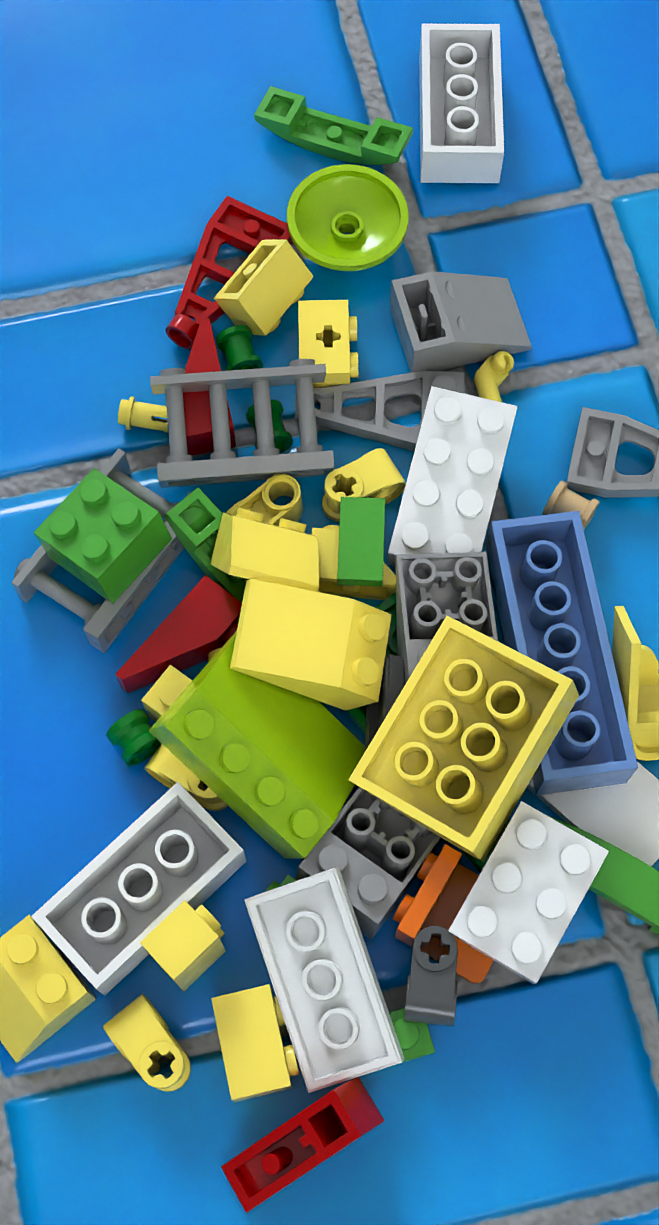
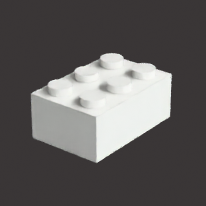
M521 801L448 931L455 938L532 984H537L609 851Z

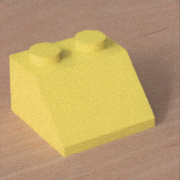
M239 507L236 516L227 513L222 514L210 565L229 575L318 592V537L305 533L307 524L280 518L279 526L263 523V513Z
M30 915L0 937V1041L14 1061L19 1063L96 1000V997L56 944Z

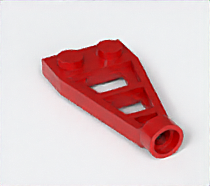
M225 197L206 224L176 307L175 316L165 329L167 336L175 344L185 349H192L201 319L209 318L210 323L213 324L225 313L216 301L211 302L196 295L206 276L225 285L234 274V272L215 264V259L221 245L228 243L249 254L252 253L262 240L287 239L289 244L292 245L293 241L289 235L287 223L234 198Z

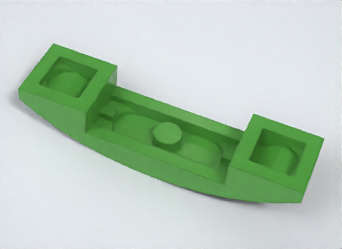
M272 86L269 87L254 114L255 121L299 147L329 158L357 164L386 165L398 163L413 134V127L376 117L373 125L370 126L308 108L305 96Z
M198 487L167 512L164 517L182 545L206 576L242 603L246 581L249 579L229 575L210 565L223 513Z
M550 817L609 851L589 890L651 925L649 930L659 935V871L620 848L582 829Z

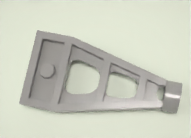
M423 370L325 388L313 387L314 403H318L321 406L320 410L315 409L316 425L415 451L431 386L464 394V372ZM405 395L418 397L421 401V422L415 427H406L390 422L384 415L385 403L394 397ZM295 397V421H299L297 397ZM353 398H372L375 401L374 419L366 421L346 417L342 413L343 402Z
M582 407L566 480L567 488L572 491L606 498L659 497V430L625 415ZM624 442H631L649 450L654 457L653 469L645 475H622L618 473L615 469V461L619 445Z

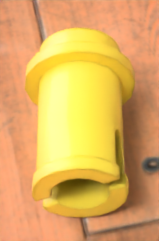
M130 396L129 400L121 399L118 411V424L125 425L126 430H131L133 426L168 433V420L155 418H167L166 406L137 402L133 396Z

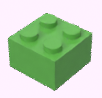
M95 468L33 532L50 559L112 604L172 540L157 510Z

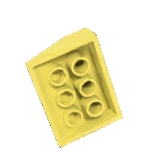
M446 616L348 780L437 836L484 862L579 697L578 691L572 679Z

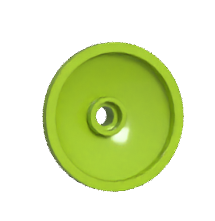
M334 165L312 173L295 188L287 206L288 232L297 249L314 263L338 271L364 270L384 262L401 246L408 229V206L401 190L384 174L360 165ZM349 232V233H351V234L345 235V234H342V233Z

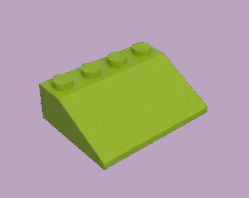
M236 631L149 729V732L284 859H305L335 822L355 784L348 779L365 753V746L319 701L230 669Z

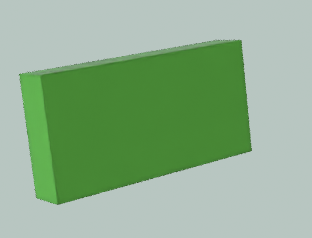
M341 497L337 585L382 587L385 498Z

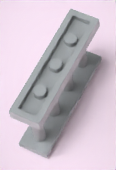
M297 359L289 362L287 367L186 374L185 369L169 368L159 371L160 376H150L153 395H166L170 456L166 457V463H157L158 482L161 488L267 480L277 474H286L293 478L324 476L334 470L333 450L323 451L322 445H318L313 383H322L325 380L326 364H315L313 359ZM295 384L301 446L297 447V453L280 454L279 449L275 448L270 386ZM252 388L257 450L253 451L254 456L236 457V452L231 451L226 389ZM209 391L214 453L210 454V460L193 461L192 455H188L183 393Z
M119 448L110 459L103 460L97 467V470L157 510L161 517L164 518V523L172 540L114 604L106 599L103 604L98 603L94 605L50 577L49 575L58 564L50 559L42 545L31 558L24 559L18 565L14 573V579L11 582L19 598L24 602L28 603L36 591L39 590L84 619L85 627L83 630L90 645L103 653L107 651L185 548L164 517L179 502L172 504L130 478L128 475L131 473L126 453Z

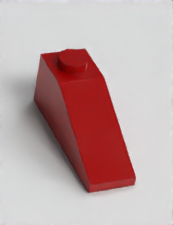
M209 318L201 319L185 367L186 374L221 371ZM209 391L184 392L183 401L188 455L193 456L213 452ZM228 404L231 448L236 447L235 434Z
M205 575L116 672L115 675L121 689L126 693H131L150 685L160 678L169 665H172L181 672L207 661L208 654L215 649L222 648L237 631L242 603Z
M357 1077L331 1090L222 1165L221 1168L247 1213L364 1136L385 1120L361 1080Z

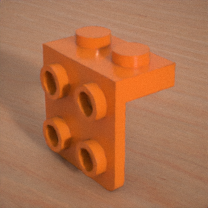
M445 844L439 856L432 852L429 853L417 875V878L424 881L415 898L409 894L405 895L393 916V920L400 923L396 930V939L413 948L415 937L426 927L440 926L449 930L479 877L478 874L459 864L462 853ZM436 937L431 938L428 946L420 947L421 952L429 954V958L437 963L441 955L449 954L448 948L441 947L440 939ZM455 938L458 949L456 974L472 984L481 983L494 960Z

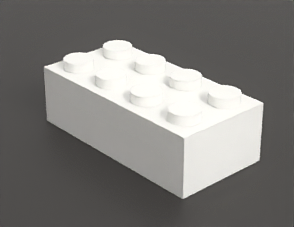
M422 24L419 52L420 183H499L504 157L500 24Z
M431 386L388 551L389 565L396 566V554L482 552L518 406Z
M177 782L31 917L95 989L106 996L149 955L140 942L184 900L196 910L247 862L244 850L187 790Z

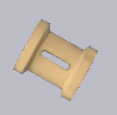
M561 480L550 496L542 514L579 511L585 531L600 501L595 498L590 501L569 490L567 488L568 484Z

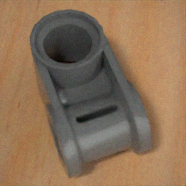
M428 926L415 937L412 949L411 972L407 978L404 1021L454 1026L457 1000V980L455 979L458 949L457 941L446 928ZM433 937L439 938L440 946L448 948L449 953L448 955H441L436 964L430 963L429 954L421 952L420 949L421 946H428Z

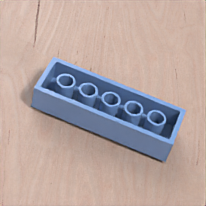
M573 511L491 521L485 547L505 645L572 679L579 694L577 701L532 777L535 795L627 783L638 769V764L580 512Z

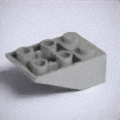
M431 271L391 280L390 310L410 373L423 370L442 371L485 361L490 355L494 356L498 351L515 354L531 350L532 348L508 278Z
M486 552L396 554L397 656L404 657V686L446 616L498 641Z
M359 787L340 811L335 822L298 866L296 880L298 881L339 866L361 933L372 940L418 875L429 853L434 851L442 838Z

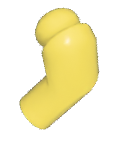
M498 351L494 356L490 355L476 371L474 382L479 397L502 402L498 387L514 367V359L508 352Z

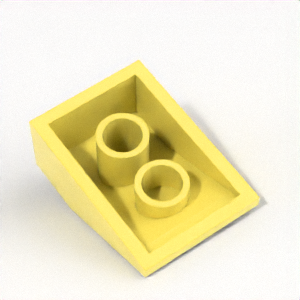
M251 578L246 581L230 669L345 711L376 703L379 701L392 614L355 599Z

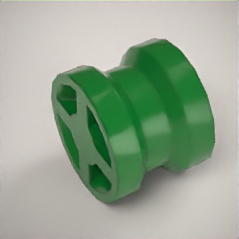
M143 709L133 710L118 719L106 734L112 745H118L121 748V757L127 766H134L145 761L161 745V742L149 732L151 728L148 724L149 716Z

